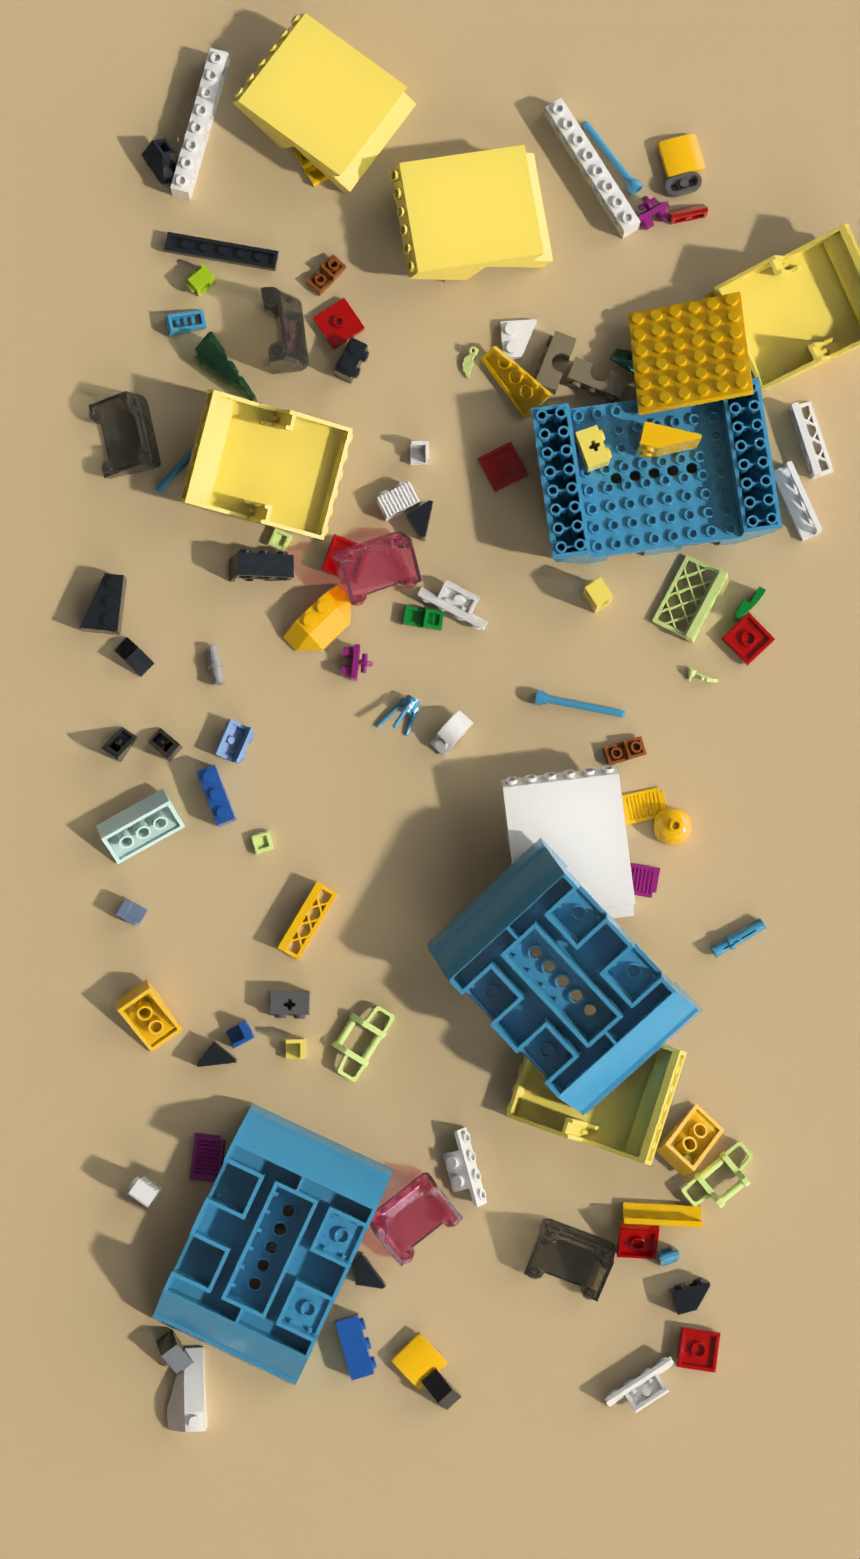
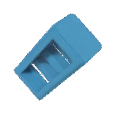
M203 310L166 314L165 317L168 337L207 328ZM196 316H198L199 324L197 325L194 318ZM187 318H190V321H191V325H190V326L188 325ZM179 320L183 321L184 326L181 327Z
M674 1246L659 1250L656 1253L660 1266L677 1262L680 1255Z

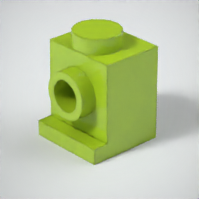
M203 262L200 264L201 269L193 271L189 275L188 283H186L187 288L192 293L196 292L198 296L216 283L215 276Z

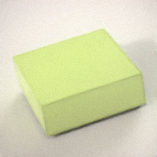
M275 527L267 545L279 551H286L293 535Z
M269 831L250 836L256 855L274 850Z

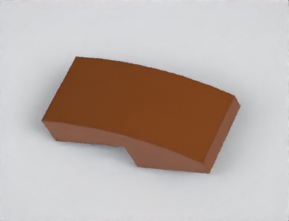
M332 254L320 265L319 270L306 281V285L320 296L334 283L347 266Z
M641 736L602 748L607 765L618 764L647 754Z

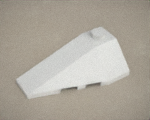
M204 1347L185 1348L194 1363L179 1374H176L167 1407L168 1430L179 1432L206 1431L208 1426Z

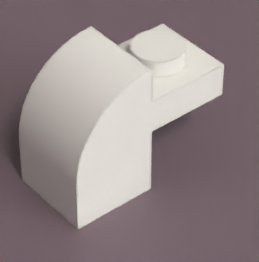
M459 710L440 729L430 744L445 756L473 725V722Z

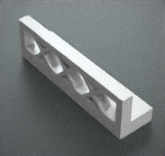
M811 401L799 404V402L791 404L788 410L811 479L833 473L834 470ZM806 407L810 414L807 420L804 419L801 411L802 408ZM807 424L815 429L813 437L809 435ZM813 442L821 447L819 455L815 453ZM818 460L825 462L828 470L821 471Z
M789 461L784 467L774 470L775 483L801 541L818 535L823 529L792 461Z

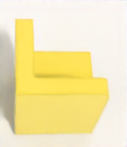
M285 1039L286 1059H305V1039Z

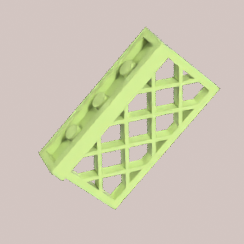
M687 555L659 606L652 623L694 643L728 578V573L715 569ZM688 562L696 565L698 571L687 574L685 567ZM710 571L715 574L712 580L704 582L701 573ZM699 574L702 583L691 586L688 577ZM686 578L689 587L678 591L676 584L679 580ZM703 586L705 590L704 596L695 599L693 589ZM691 591L693 600L682 603L680 594ZM678 595L680 604L669 607L668 599ZM695 603V613L686 615L684 606ZM682 607L684 616L673 619L671 610ZM669 611L671 621L664 623L658 620L661 613ZM686 619L688 626L685 632H682L676 628L675 623Z

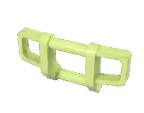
M378 1005L374 1006L365 1020L351 1012L349 1015L350 1019L341 1034L331 1044L344 1053L337 1066V1072L353 1082L357 1081L364 1068L369 1064V1058L380 1040L385 1038L386 1032L395 1018L393 1014ZM377 1011H381L389 1017L382 1030L369 1023ZM356 1022L375 1033L362 1057L343 1046ZM348 1056L361 1064L353 1076L342 1071Z
M737 1141L725 1152L722 1151L719 1157L702 1172H697L694 1178L681 1188V1192L693 1206H698L711 1197L722 1208L725 1205L724 1203L740 1189L751 1184L741 1171L753 1159V1155L741 1141ZM740 1146L747 1154V1159L737 1168L728 1157V1154ZM723 1163H726L739 1181L719 1197L704 1179ZM698 1181L707 1194L697 1201H693L686 1190Z

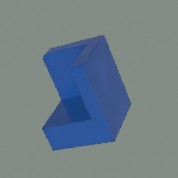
M247 1020L226 1031L233 1048L255 1038Z

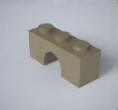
M555 331L554 336H549L546 344L549 347L547 353L543 352L539 362L542 364L540 371L536 369L533 376L536 381L553 395L556 394L563 373L555 370L552 362L556 359L569 361L577 340L558 331Z
M575 357L566 381L569 383V386L575 389H585L588 394L593 396H603L606 401L611 403L619 402L628 377L610 371L607 379L596 381L591 376L593 363Z

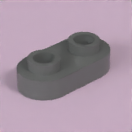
M688 172L671 177L666 181L665 192L670 197H679L696 192L701 186L702 178L697 172ZM693 181L695 185L691 186L688 182ZM675 186L677 190L673 191L671 187Z

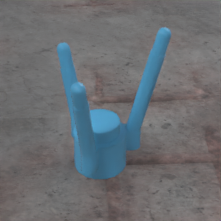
M407 695L405 699L402 698L381 719L376 727L379 728L401 707L402 712L392 727L396 728L406 713L409 715L412 713L405 735L408 736L414 719L420 710L417 708L420 702L414 697Z

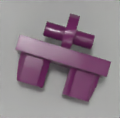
M647 196L642 197L643 204L639 205L638 208L640 211L646 208V211L638 214L637 217L641 221L640 225L644 230L654 226L650 216L656 214L659 222L670 217L667 207H669L668 201L653 206L657 202L655 197L649 199Z
M354 644V647L343 648V658L353 659L352 666L342 665L341 676L351 678L352 681H357L359 666H361V673H366L367 667L373 666V662L367 661L368 654H362V660H359L360 644Z

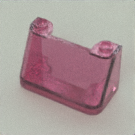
M392 532L332 554V559L347 600L353 606L362 605L367 599L366 595L399 583L406 588H410L422 581L412 539L403 532Z
M425 1172L378 1207L370 1227L375 1236L402 1267L412 1261L415 1253L413 1247L442 1224L446 1227H454L463 1217L430 1173Z

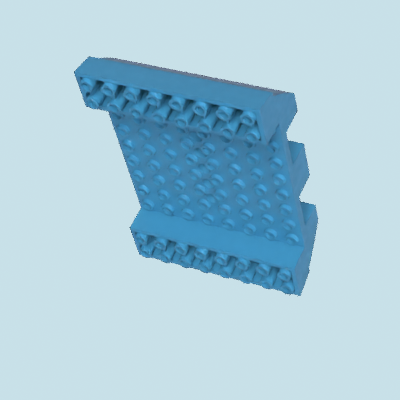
M759 377L752 378L754 392L752 395L639 415L637 400L570 409L569 403L531 408L553 559L556 562L581 564L604 562L607 560V557L643 552V556L681 551L683 546L712 542H717L718 546L736 544L774 533L782 528ZM645 421L702 434L697 448L651 458H644L639 453H636ZM597 425L598 429H602L605 440L603 442L606 448L609 447L612 458H610L609 465L587 472L574 435L575 432ZM591 445L590 449H594V451H597L598 447H594L593 445ZM688 464L695 465L696 472H687L686 466ZM675 467L678 473L675 476H671L668 474L667 469ZM655 469L658 471L659 476L655 479L651 478L648 475V471ZM637 472L640 475V479L633 481L630 479L629 474ZM614 474L619 475L621 482L613 483L610 479L611 476Z
M540 838L428 942V949L448 981L461 995L466 992L491 1019L489 1025L516 1053L521 1051L545 1076L544 1083L563 1102L579 1111L582 1115H586L695 1018L702 1009L677 982L673 983L574 878L567 870L568 866ZM533 947L540 948L541 955L533 957L530 949ZM547 961H551L555 965V969L551 972L544 969V963ZM558 977H567L569 983L566 986L559 985L557 982ZM578 990L582 993V998L577 1001L573 1000L571 993ZM587 1005L595 1007L596 1012L593 1015L586 1014L584 1008Z
M252 1104L223 1160L222 1168L202 1205L189 1233L190 1236L163 1289L152 1318L295 1386L346 1278L361 1241L373 1219L394 1169ZM284 1206H293L294 1214L286 1216L283 1212ZM278 1223L284 1224L286 1227L285 1233H276L275 1225ZM273 1241L277 1244L278 1248L275 1252L267 1250L266 1245L268 1242ZM260 1260L268 1261L269 1268L267 1270L259 1269L258 1262ZM252 1278L260 1280L261 1285L259 1288L253 1289L250 1286L249 1282Z

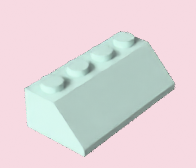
M164 788L96 825L102 841L117 864L185 827Z

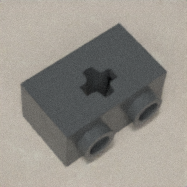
M271 991L270 1014H274V1018H286V1014L294 1015L295 1019H305V1015H310V992ZM289 999H292V1002L295 1003V1007H292L291 1010L285 1006Z

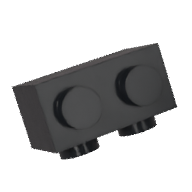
M350 337L334 368V376L350 384L354 378L357 379L361 371L360 366L362 362H366L370 353L368 352V345Z

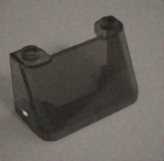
M275 287L261 288L265 311H271L275 319L280 318L282 342L273 343L268 351L272 374L305 370L309 364L301 301L299 298Z
M124 391L89 405L90 419L96 424L101 425L109 459L102 463L101 470L104 478L112 479L152 470L161 465L150 410L144 396Z
M545 1218L539 1227L524 1269V1274L532 1279L542 1278L544 1273L576 1284L580 1286V1292L584 1298L598 1302L614 1264L616 1247L607 1239L556 1220Z

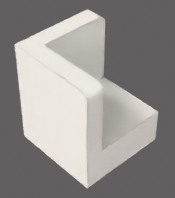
M410 441V465H429V441Z

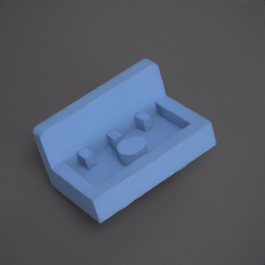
M228 718L213 754L239 764L246 756L245 750L254 737V729Z

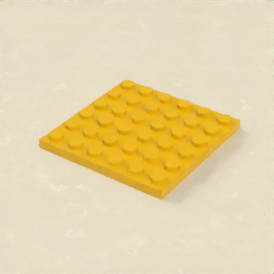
M740 291L628 314L639 415L754 394Z

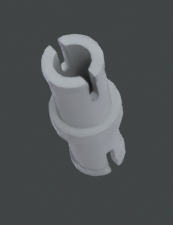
M218 646L207 647L206 651L209 661L207 666L211 672L213 686H219L225 682Z

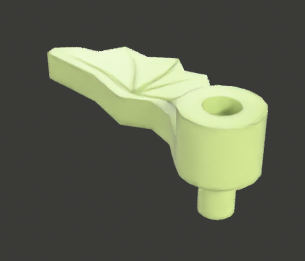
M475 346L469 349L470 355L466 356L462 363L463 372H465L467 378H470L473 359L479 352Z
M689 667L688 669L689 681H691L692 677H696L706 682H718L717 678L696 673L697 670Z

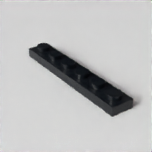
M172 232L167 233L164 249L167 253L276 271L279 251Z

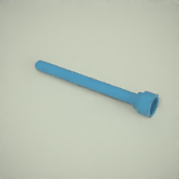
M584 121L582 123L583 128L625 180L628 192L631 195L638 193L643 188L641 182L630 176L588 121Z
M193 446L156 487L158 493H162L190 461Z
M536 691L534 705L542 706V704L546 705V703L617 717L625 716V711L621 709L548 696V693H545V691Z

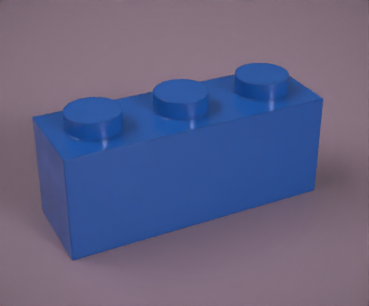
M212 765L197 771L217 826L221 827L236 821V816L217 767Z
M358 1313L337 1319L335 1324L351 1381L374 1374V1368H377L375 1357L370 1356L369 1349L372 1348L370 1339L364 1335L363 1330L366 1329L364 1318H360Z

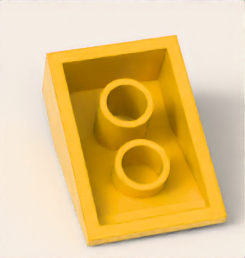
M645 421L636 453H639L641 457L651 458L697 448L702 434Z
M148 979L115 1001L117 1011L151 1052L183 1030Z
M696 1103L665 1136L657 1147L656 1152L684 1177L695 1171L724 1132V1129Z

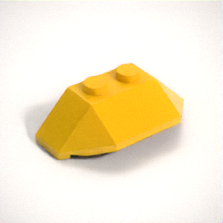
M338 585L307 609L294 622L283 638L296 651L324 650L350 625L351 598Z

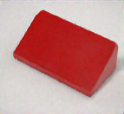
M704 204L670 210L668 211L670 216L669 223L672 225L705 218L708 213V207Z

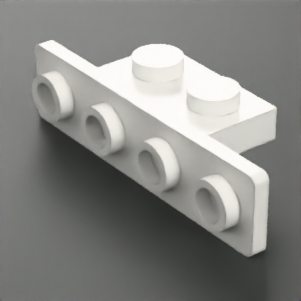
M449 580L445 581L439 595L423 587L417 593L422 601L437 605L439 610L454 614L456 619L471 623V626L475 629L485 630L489 623L472 614L480 597Z
M464 1127L454 1131L459 1150L444 1153L443 1157L453 1192L470 1189L474 1207H479L487 1203L486 1192L483 1189L481 1174L477 1168L476 1155L472 1150L470 1134L467 1128Z
M664 1357L660 1359L653 1368H647L636 1379L626 1381L621 1389L609 1392L607 1398L604 1399L607 1405L610 1407L626 1397L637 1413L668 1393L669 1390L659 1375L675 1365L672 1358Z

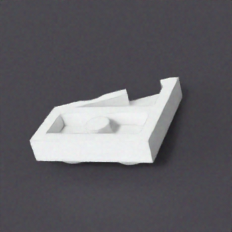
M536 319L500 321L502 351L512 360L522 359L536 326Z

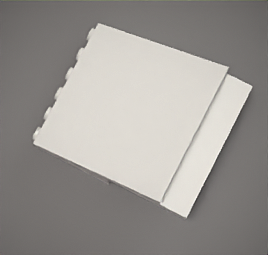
M605 765L602 768L596 769L588 767L580 771L548 772L539 776L530 774L522 778L508 777L505 780H501L507 844L511 865L535 842L542 838L568 866L567 870L612 918L634 916L633 904H635L617 767Z

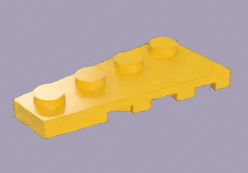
M497 346L492 347L480 358L523 418H527L532 414L531 408L540 407L553 395Z

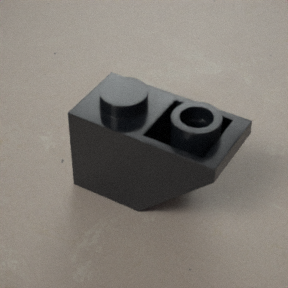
M165 138L152 140L141 155L162 185L172 183L176 169L175 152Z
M697 1278L692 1280L691 1284L678 1283L673 1285V1289H669L676 1314L680 1315L698 1309L710 1287V1282L707 1279Z

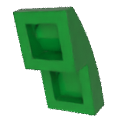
M759 586L750 602L744 599L738 607L733 620L736 621L746 615L758 603L766 589Z
M406 605L404 606L401 625L441 631L444 612Z

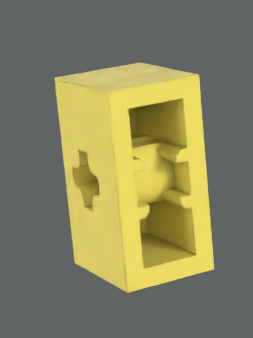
M595 425L575 432L574 439L587 472L609 465L612 455L609 447L606 448L604 445L605 436L602 429L599 430L598 426ZM591 445H593L594 447H598L597 451H594V449H590Z
M601 577L597 580L592 578L585 583L586 586L582 595L594 613L611 603L613 595Z

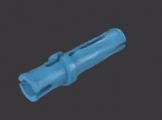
M758 918L734 934L725 936L722 941L711 946L710 949L717 958L724 952L735 949L736 945L766 929V926Z

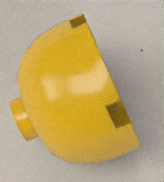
M670 807L663 809L653 821L655 836L666 845L681 844L688 839L691 833L692 823L690 817L679 808Z

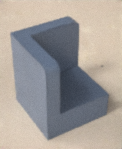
M125 898L116 915L138 927L147 913V909Z

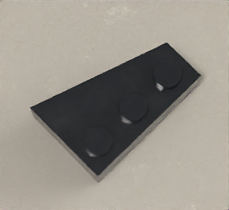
M247 549L239 550L229 559V582H235L236 578L247 579V581H253V579L289 581L294 578V555H289L286 551L269 554L267 550H261L258 553H251V550Z
M104 574L79 627L83 632L121 635L127 583L124 575Z

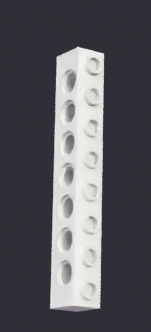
M213 48L209 50L170 187L172 195L191 201L230 64L228 52Z
M559 98L546 106L544 116L622 239L638 230L641 221L563 99Z

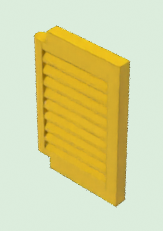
M659 787L622 795L625 825L655 819L659 812L667 808L664 792H660Z

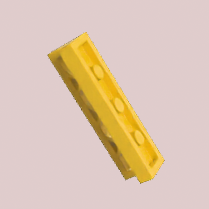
M317 881L279 944L278 949L299 960L336 898L337 893ZM322 890L332 895L328 902L320 904L318 896ZM319 907L320 917L310 920L309 911L312 908ZM309 924L311 932L309 935L301 937L299 928L301 925ZM299 940L301 949L296 955L288 950L291 942Z
M623 1202L622 1222L624 1224L703 1227L701 1206Z

